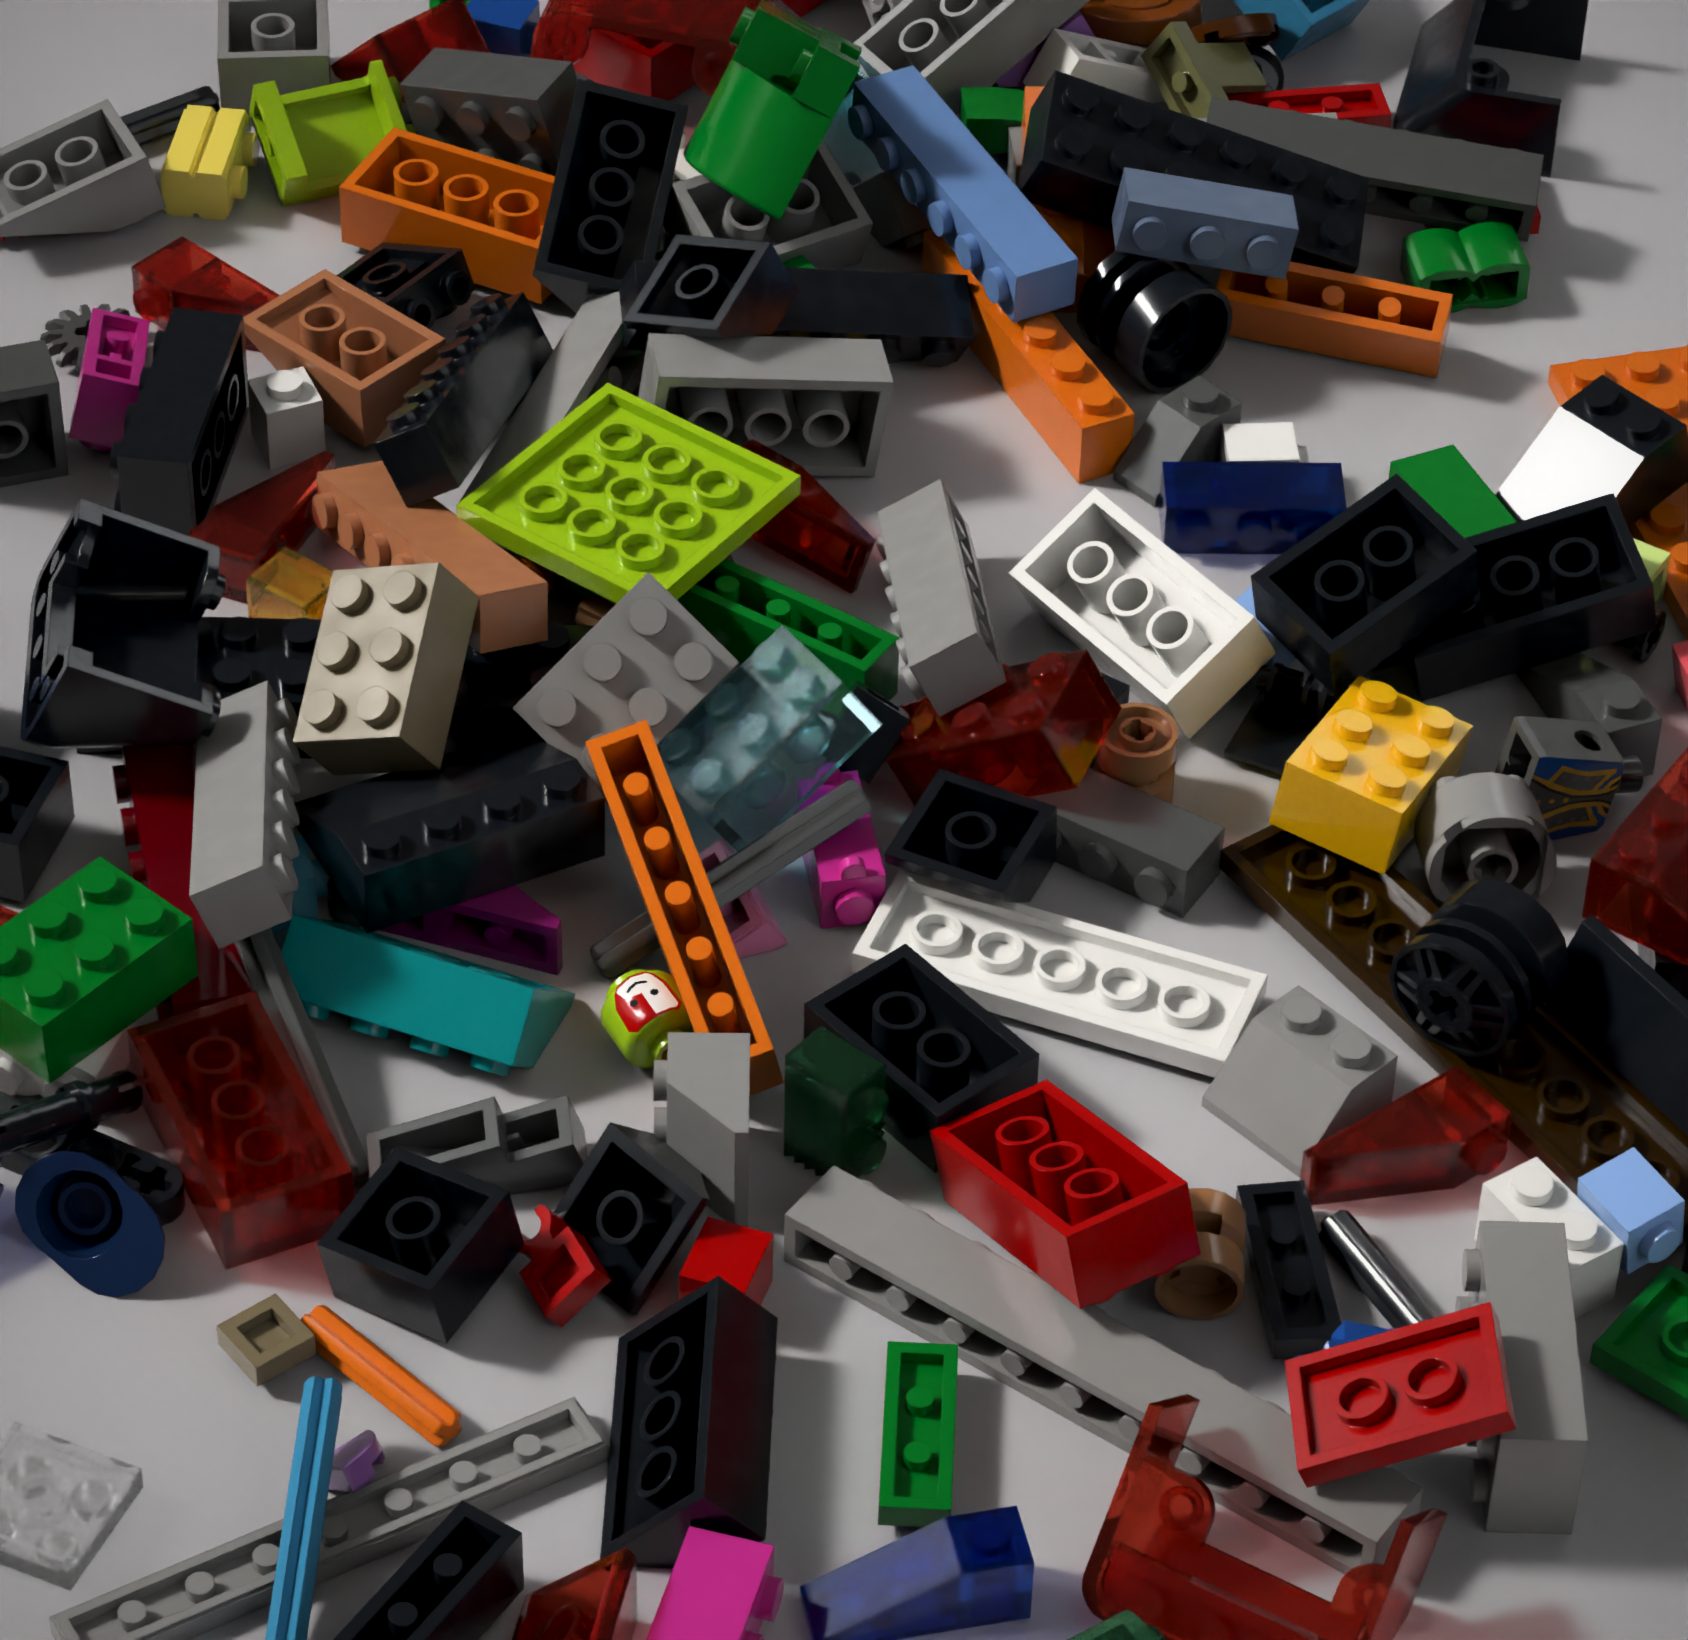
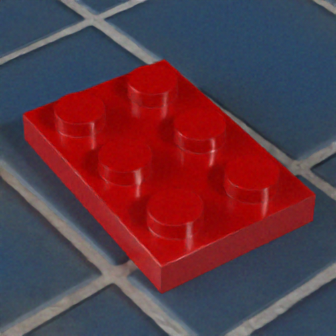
M1491 1302L1285 1360L1297 1469L1307 1488L1517 1429L1500 1322Z

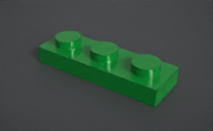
M888 1341L878 1525L950 1529L958 1345Z

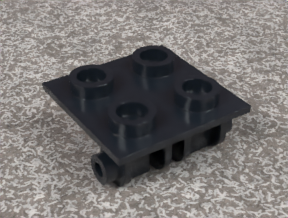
M1276 662L1273 667L1268 665L1262 666L1256 679V688L1261 689L1226 747L1224 756L1282 774L1289 757L1340 699L1349 686L1334 696L1325 686L1322 692L1318 691L1319 680L1312 673L1308 676L1303 687L1305 672L1286 667L1279 662Z

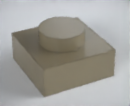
M276 1293L217 1325L218 1344L257 1387L316 1355L315 1335Z

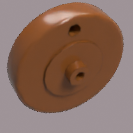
M1090 0L1078 10L1083 15L1095 37L1130 45H1150L1170 22L1186 21L1189 28L1200 25L1203 22V0Z

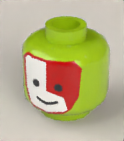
M632 970L617 978L606 993V1000L601 1009L602 1025L627 1061L634 1066L651 1068L654 1067V1060H667L668 1032H693L675 981L669 973L660 970Z

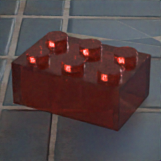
M1088 650L1063 655L1053 652L1031 662L1012 666L1002 664L1006 683L941 717L938 716L929 699H923L907 727L901 730V737L886 760L913 805L917 804L939 768L1026 797L1078 788L1122 709Z

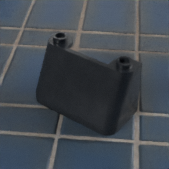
M79 498L40 571L32 595L20 731L21 740L46 749L188 746L195 744L201 735L209 737L217 724L221 702L214 699V688L211 684L200 680L196 682L198 626L206 608L210 610L216 609L225 589L226 576L219 573L220 546Z

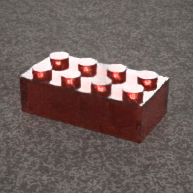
M256 992L245 993L128 1029L127 1037L131 1073L137 1078L132 1083L133 1088L141 1085L143 1092L142 1106L171 1163L178 1166L183 1174L184 1188L225 1269H231L320 1240L354 1199L353 1173Z

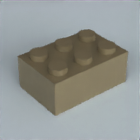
M439 562L333 570L292 743L333 775L440 770L479 597Z

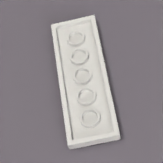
M902 869L898 870L852 952V972L857 973L902 945L907 944L988 1012L1215 1078L1248 1024L1256 1015L1266 994L1268 977L1264 973L1017 902H1001Z

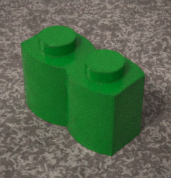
M1483 222L1468 226L1458 232L1445 228H1432L1412 233L1403 238L1400 270L1406 285L1453 294L1451 313L1461 311L1471 305L1480 308H1502L1527 299L1530 265L1515 230L1510 224Z

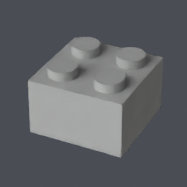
M218 0L217 60L221 108L243 109L250 115L249 109L253 84L275 80L280 95L331 84L328 0Z

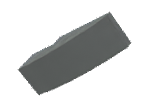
M568 1095L504 1114L494 1096L366 1134L369 1179L395 1147H399L509 1191L510 1195L571 1184L588 1158L585 1130Z

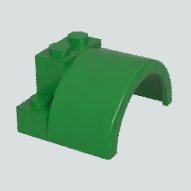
M761 0L756 11L745 6L728 40L729 43L737 46L683 154L685 160L704 177L750 206L780 221L860 69L861 63L857 60L861 54L862 47L824 27L818 30Z

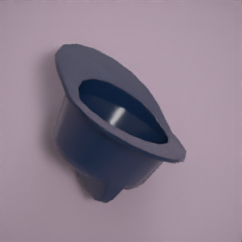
M58 1151L40 1157L25 1170L16 1188L15 1213L22 1232L39 1250L50 1257L75 1281L98 1295L121 1297L140 1291L155 1278L164 1259L165 1235L159 1216L147 1200L132 1188L115 1169L83 1152Z

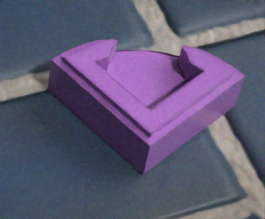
M366 1430L334 1450L329 1490L355 1493L374 1478L376 1472L372 1465L383 1464L385 1454L373 1431Z

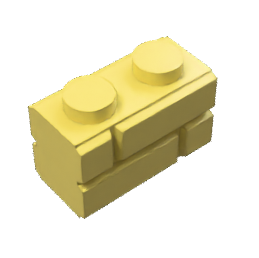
M187 105V108L182 113L160 172L162 198L166 206L163 210H165L167 215L193 217L194 213H198L199 217L203 219L226 220L227 216L230 215L235 199L243 200L245 198L248 186L247 166L255 167L257 165L260 146L258 133H251L250 115L247 114L246 110L220 108L219 112H215L214 108L210 106Z

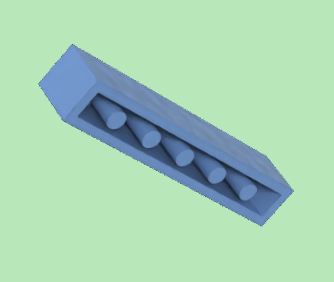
M908 66L854 82L853 104L848 110V122L856 139L862 140L875 155L880 168L885 172L888 171L900 185L907 201L919 208L929 220L933 232L939 237L942 236L953 249L961 266L966 270L969 269L982 284L989 300L992 303H997L1013 323L1073 305L1075 301L1078 258L915 66Z

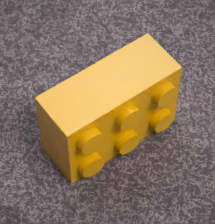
M1359 675L1286 761L1268 823L1384 875L1413 839L1415 820L1421 806L1428 798L1430 786L1442 777L1458 776L1473 725L1453 717L1449 711L1441 707L1428 706L1396 692L1392 686L1384 682L1369 680Z

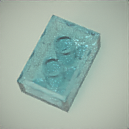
M781 625L767 640L758 645L753 654L720 686L715 688L708 698L676 730L664 739L658 747V751L672 786L738 852L783 823L882 723L835 674Z

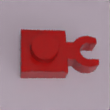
M539 1204L534 1209L536 1215L541 1220L539 1232L532 1239L521 1233L524 1246L519 1253L531 1261L519 1274L544 1316L560 1327H563L611 1279L585 1237L567 1226L562 1217L546 1206Z

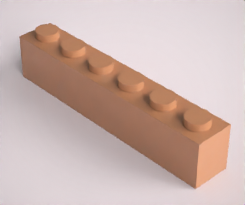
M382 460L317 472V494L312 498V514L318 529L367 567L439 562L479 597L468 643L477 652L482 654L548 640V582L463 519L457 518L455 513L440 502L430 498L406 507Z

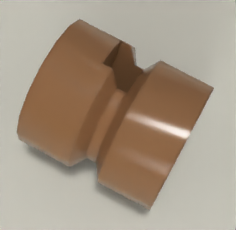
M1131 702L1116 705L1107 710L1097 723L1094 770L1172 804L1175 777L1174 765L1176 764L1178 726L1174 718L1162 708L1147 703Z
M1190 1188L1189 1194L1200 1255L1176 1265L1172 1271L1165 1275L1154 1277L1155 1298L1164 1309L1175 1316L1190 1320H1212L1226 1316L1238 1308L1244 1297L1246 1212L1236 1199L1225 1192L1210 1188Z

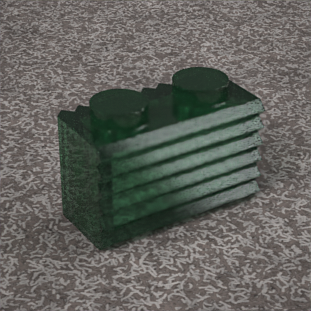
M823 1026L817 1028L785 1055L784 1156H793L794 1163H804V1170L814 1169L815 1176H823L833 1165L856 1178L862 1174L868 1175L872 1173L881 1163L887 1149V1143L882 1139L885 1133L882 1130L885 1122L882 1120L886 1114L884 1112L889 1100L888 1094L884 1092L887 1086L884 1084L887 1077L884 1074L887 1065Z

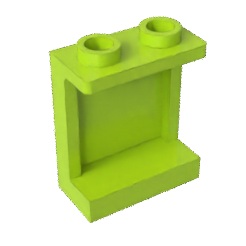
M381 59L370 61L368 74L362 78L283 95L279 94L275 80L253 84L249 114L255 131L258 133V140L282 207L339 195V186L393 127L416 134L415 128L411 123H404L400 112L402 108V95L398 81L394 76H387Z

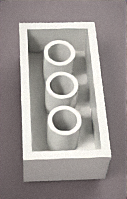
M1096 488L1009 572V575L1035 612L1115 679L1130 685L1129 690L1144 703L1162 708L1170 714L1178 726V731L1188 740L1276 654L1256 618Z

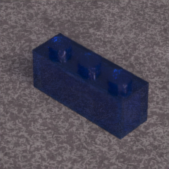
M1162 462L1159 498L1161 539L1176 554H1283L1347 509L1341 463Z

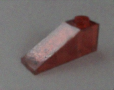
M183 236L131 266L135 312L143 319L150 320V322L164 330L174 307L240 314L245 317L280 296ZM245 335L246 350L260 352Z
M754 439L742 444L741 447L801 475L800 495L753 534L751 538L848 593L852 594L857 591L876 540L801 465Z
M323 451L215 505L199 526L191 528L188 536L220 546L219 573L226 576L222 597L254 607L259 603L317 528L312 514V498L317 494V472L336 469L335 454Z
M1457 1065L1303 1151L1300 1180H1305L1311 1206L1454 1189L1478 1174H1489L1505 1160L1512 1113Z

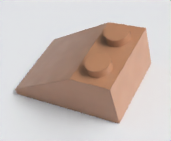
M326 269L243 317L245 335L277 371L304 366L323 400L324 424L364 448L376 441L388 425L386 418L392 412L401 408L406 401L404 394L420 383L423 379L421 372L436 362L439 358L437 351L446 344V338Z

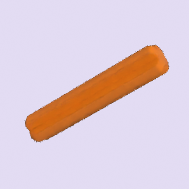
M317 1305L310 1314H304L301 1318V1321L315 1335L317 1353L432 1445L445 1447L452 1438H456L463 1428L460 1423L462 1419L460 1411L329 1307Z

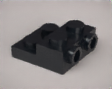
M382 242L336 275L428 329H431L435 319L445 317L453 313L457 306L467 303L472 292L476 290L463 251L458 248Z

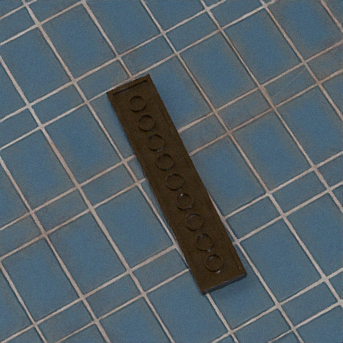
M1270 825L1221 849L1219 869L1529 1159L1538 1157L1577 1196L1579 1177L1634 1147L1685 1200L1683 1243L1687 1241L1688 1136L1547 1005L1542 1002L1529 1013L1528 1019L1515 1030L1511 1038L1493 1055L1475 1058L1455 1054L1426 1039L1406 1019L1393 997L1389 979L1392 959L1410 941L1414 934L1430 920V917L1439 907L1391 865L1383 875L1274 825Z

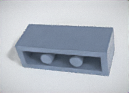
M1124 167L1112 213L1116 252L1285 279L1299 231L1293 195Z

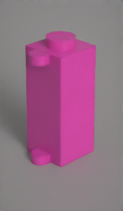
M823 760L815 765L814 775L795 777L794 815L848 780H855L862 788L858 770L840 772L837 762ZM868 813L802 856L821 929L868 924L885 895L886 873L870 814Z

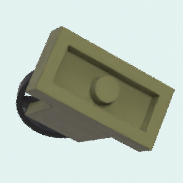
M1186 21L1170 22L1141 55L1169 109L1193 118H1207L1211 97L1229 100L1226 93L1283 90L1284 86L1282 66L1270 51L1260 46L1245 44L1244 42L1198 43ZM1252 55L1263 58L1274 68L1278 77L1276 90L1266 82L1262 75L1261 65L1253 59Z

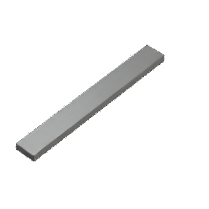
M574 1396L369 1482L355 1493L345 1492L327 1500L315 1585L428 1538L462 1500L487 1513L608 1461V1444ZM283 1519L49 1617L51 1634L55 1640H189L271 1604Z

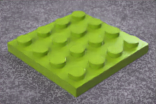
M606 383L456 505L457 518L463 519L491 541L616 604L648 572L678 600L800 495L801 475L623 389Z

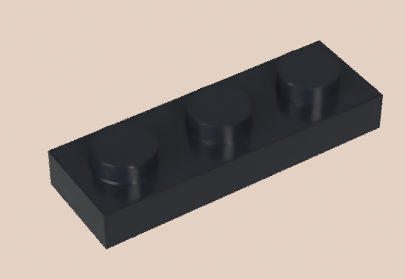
M1305 1180L1237 1185L1236 1200L1246 1212L1247 1255L1273 1359L1296 1357V1355H1306L1323 1350L1326 1342L1331 1341V1335L1342 1323Z

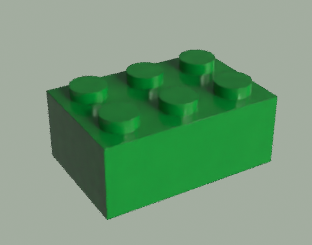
M99 856L0 926V1049L49 1084L55 1081L198 976L193 919Z

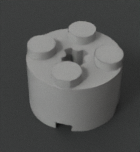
M1480 772L1461 777H1442L1430 786L1428 798L1421 806L1415 820L1414 839L1431 892L1437 900L1439 898L1444 903L1465 881L1481 878L1508 882L1531 896L1536 892L1539 898L1543 895L1555 876L1557 858L1539 804L1525 779L1513 774L1504 775L1494 772Z

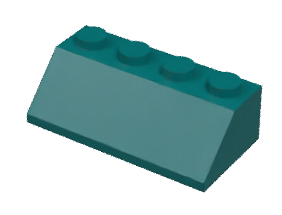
M292 915L281 952L307 1016L327 1020L330 1010L351 1016L349 1028L385 1039H387L390 1029L412 1035L409 1047L447 1057L450 1047L472 1054L470 1066L502 1076H508L511 1066L528 1068L535 1066L570 1010L575 993L375 932L366 934L362 928L333 920Z

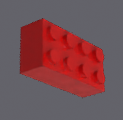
M1047 1079L930 1130L944 1201L1079 1309L1089 1305L1104 1303L1110 1300L1115 1293L1150 1277L1165 1275L1172 1271L1176 1265L1200 1255L1188 1183Z

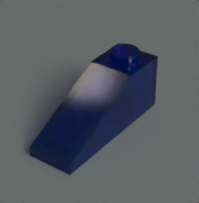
M1017 1506L944 1517L800 1586V1599L811 1640H898L1027 1619L1031 1616L1034 1560Z

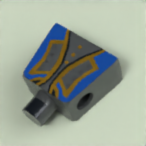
M1514 716L1495 773L1513 774L1525 779L1539 804L1551 840L1597 831L1604 825L1614 794L1638 792L1642 787L1644 779L1643 766L1640 759L1636 755H1621L1604 727L1597 722L1534 716Z

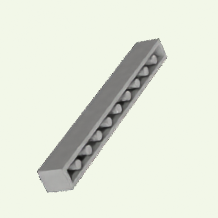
M833 1165L785 1213V1262L930 1343L958 1345V1358L1368 1588L1375 1584L1415 1536L1423 1487L1410 1481L1398 1470L1384 1466L1307 1488L1297 1469L1291 1415L1286 1413L1279 1405L1270 1401H1264L1227 1381L1217 1371L1196 1364L1167 1348L1160 1340L1151 1336H1145L1112 1318L1096 1305H1089L1079 1309L1036 1273L1028 1272L995 1254L983 1243L972 1241L935 1221L928 1213L915 1210L880 1191L871 1182L858 1179Z

